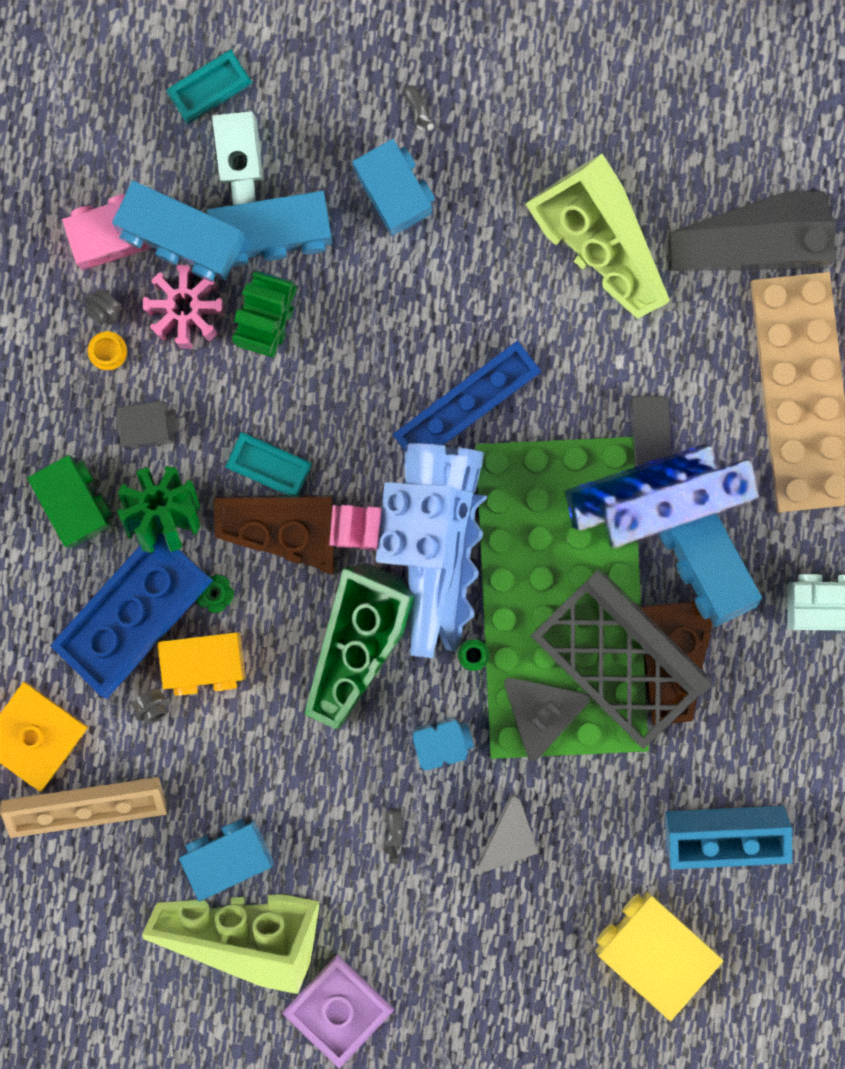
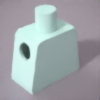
M252 111L212 115L220 181L224 184H231L233 205L256 202L254 181L263 180L256 116ZM239 155H245L247 166L243 170H235L234 159Z

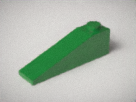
M369 563L343 568L304 715L334 729L341 728L404 633L414 595L401 577Z

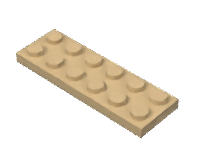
M830 272L752 280L750 284L777 513L845 506V396Z

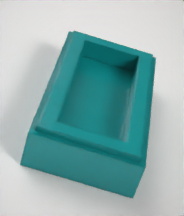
M230 49L167 88L166 92L188 125L252 85V81Z
M240 432L225 468L286 495H299L313 463Z

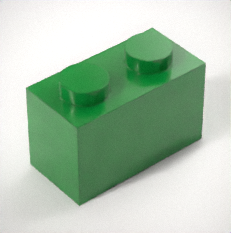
M67 455L27 477L64 547L72 549L112 526L108 517L113 515V512L102 494L98 496L94 494L89 484L94 481V477L84 460L77 462L74 457Z

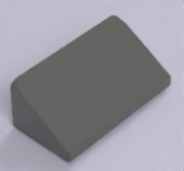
M631 396L629 399L631 437L633 438L634 476L673 475L668 397Z

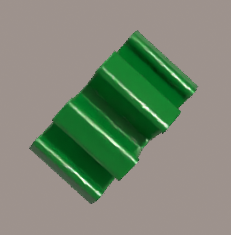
M256 270L252 275V283H246L243 290L244 305L242 309H237L234 322L239 324L232 336V342L236 344V347L274 358L277 354L278 344H283L286 335V321L291 319L294 311V306H291V303L297 293V286L294 285L293 281Z
M149 467L142 468L136 474L143 492L128 488L126 484H122L118 491L124 510L118 509L117 513L125 533L129 539L133 538V535L136 534L141 549L149 553L155 551L154 544L160 533L164 534L169 551L174 552L182 548L176 527L191 531L192 535H196L200 528L196 510H200L201 506L191 480H187L186 484L182 485L178 470L174 467H164L165 474L159 485H155Z

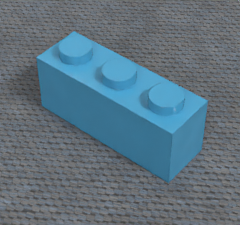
M133 180L112 222L116 230L121 233L119 236L120 240L141 249L143 243L157 249L155 253L157 257L173 265H177L179 260L192 265V273L213 282L215 276L226 281L245 240L242 230Z
M324 191L207 209L208 215L242 230L245 236L244 243L232 267L248 264V258L263 256L265 261L280 260L287 257V251L302 249V254L305 255L317 254L326 250L325 245L333 244Z
M704 494L663 513L660 522L661 528L658 529L660 539L667 550L673 549L679 560L676 563L679 575L686 585L692 584L698 596L695 598V603L701 616L705 620L710 618L713 626L717 627L757 608L762 596L708 496Z
M784 805L665 811L666 848L671 869L792 864V826Z

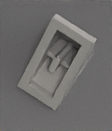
M513 793L510 794L477 863L478 869L484 872L538 854L521 801Z

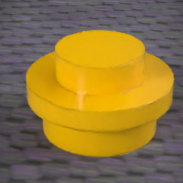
M100 332L89 342L88 357L91 363L101 370H115L126 360L127 345L122 337L114 332Z

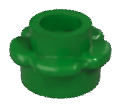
M215 574L214 577L209 576L213 582L196 599L200 607H206L211 613L223 611L225 606L231 604L234 599V589L229 586L230 581L223 575ZM214 589L218 591L216 597L211 596V591Z

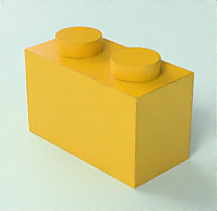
M240 632L158 642L163 690L174 689V696L198 693L197 686L213 684V691L237 689L236 681L246 679Z

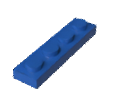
M517 340L394 432L392 436L404 452L405 445L411 443L444 446L538 376L541 370Z

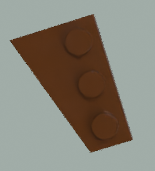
M333 495L215 496L213 498L215 538L259 552L265 551L284 557L288 561L297 564L303 563L318 568L322 572L334 575V546H329Z
M695 601L640 607L703 669L705 654L711 637L712 622L710 618L705 620L701 616ZM644 653L646 676H656V660L650 654ZM660 665V676H671ZM647 682L649 703L656 704V682ZM660 682V704H677L688 694L678 682ZM697 698L670 724L693 721ZM650 710L651 725L653 726L656 724V710ZM660 710V720L670 710Z

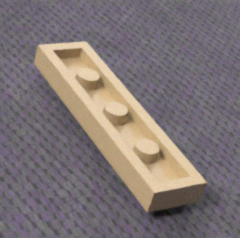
M155 777L1 801L0 814L10 838L167 815V806L160 779Z

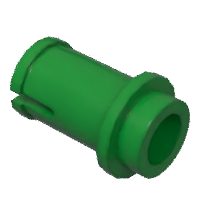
M471 639L465 641L458 650L459 663L469 671L482 669L489 660L487 646L479 640ZM472 647L480 651V658L474 663H470L466 659V652Z

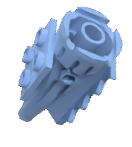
M411 443L405 445V483H384L376 562L408 566L409 590L414 595L410 608L411 656L434 658L438 634L446 650L457 651L462 637V628L474 617V609L466 599L467 587L478 578L479 574L478 569L470 559L471 549L483 537V531L474 519L475 510L487 499V496L473 493L476 490L484 452L465 448L457 450L446 448V446Z

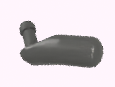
M415 85L407 86L403 90V95L413 109L415 128L420 131L423 128L427 131H432L434 123L429 120L425 99Z
M391 808L386 812L388 835L383 849L386 854H390V861L395 865L400 862L397 850L400 849L404 827L401 811L397 808Z

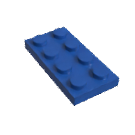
M163 533L159 534L154 544L155 551L153 553L143 551L139 546L50 645L105 699L109 698L213 582L180 549L170 552Z

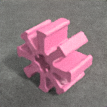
M178 265L176 268L179 272V288L174 290L168 284L165 276L162 273H158L151 281L158 290H163L168 296L167 300H150L148 297H144L143 309L149 316H153L154 313L166 314L157 324H151L150 326L161 340H166V335L178 324V338H175V343L181 349H191L193 345L190 342V326L195 324L202 331L205 339L211 341L217 335V331L213 325H208L201 317L203 314L220 315L223 318L226 315V306L221 298H218L216 301H203L213 290H218L214 280L211 282L203 279L191 290V280L195 274L191 272L192 269L189 265ZM184 299L188 303L189 299H191L190 307L193 309L191 313L185 315L182 311L181 316L177 315L180 311L177 306L178 302Z
M333 505L329 546L377 550L382 508Z

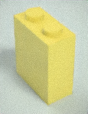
M647 891L643 897L636 894L629 900L622 910L626 916L616 927L613 924H609L596 939L599 946L595 951L598 957L671 1022L724 961Z

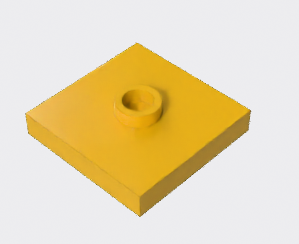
M25 681L0 713V764L39 792H43L89 727Z

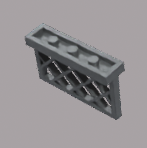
M600 567L531 634V637L642 749L651 743L699 695L702 696L713 685L712 679ZM586 592L599 603V619H575V603ZM571 608V619H560ZM604 609L614 619H604ZM554 624L571 625V647H554L543 634ZM575 625H599V647H575ZM604 625H621L627 631V647H604ZM632 637H633L643 648H635V647H632ZM561 653H571V663ZM575 653H599V675H582L575 668ZM603 653H627V675H603ZM632 653L650 654L656 660V676L632 675ZM660 665L671 676H660ZM589 681H599V691ZM603 681H627V703H610L603 696ZM632 681L656 682V704L632 703ZM660 682H678L688 694L677 704H660ZM617 709H627V719ZM632 709L656 710V724L644 736L632 725ZM660 710H670L660 720Z

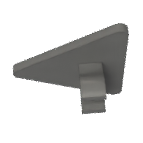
M510 677L504 681L527 757L532 762L539 759L590 702V697L584 693Z

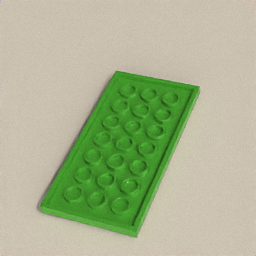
M633 438L476 444V450L484 452L483 463L477 482L478 495L487 496V499L479 506V527L483 531L480 549L485 645L489 651L486 675L490 758L527 757L504 686V681L508 677L584 693L590 697V702L541 756L648 752V745L642 749L531 637V634L598 567L641 607ZM588 592L575 603V619H599V603ZM571 608L560 619H571ZM604 609V619H614ZM554 624L543 634L554 647H571V625ZM575 625V647H599V625ZM604 625V647H627V631L621 625ZM632 637V647H635V648H643V647ZM561 653L571 663V653ZM575 653V668L582 675H599V653ZM603 653V675H627V653ZM632 653V675L645 676L644 653ZM589 681L599 691V681ZM603 681V696L610 703H627V681ZM632 681V703H646L645 682ZM617 709L627 719V709ZM632 709V725L643 736L648 732L647 710Z

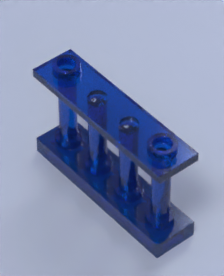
M706 444L565 490L572 527L581 531L605 522L609 543L613 548L758 498L751 459L747 458L716 469L712 446Z

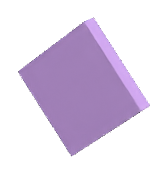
M336 954L283 1010L282 1014L340 1069L394 1011V1008Z

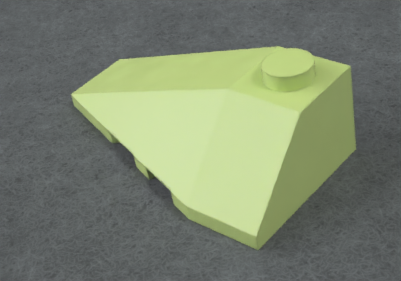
M603 154L576 168L525 204L545 236L555 245L563 240L579 255L574 262L583 270L587 265H590L604 277L602 281L603 288L637 319L666 305L670 301L624 187Z
M284 894L268 895V904L245 906L244 897H232L231 905L218 908H209L205 900L200 902L198 900L161 902L156 904L142 936L147 941L258 986L298 994L311 962L319 901Z

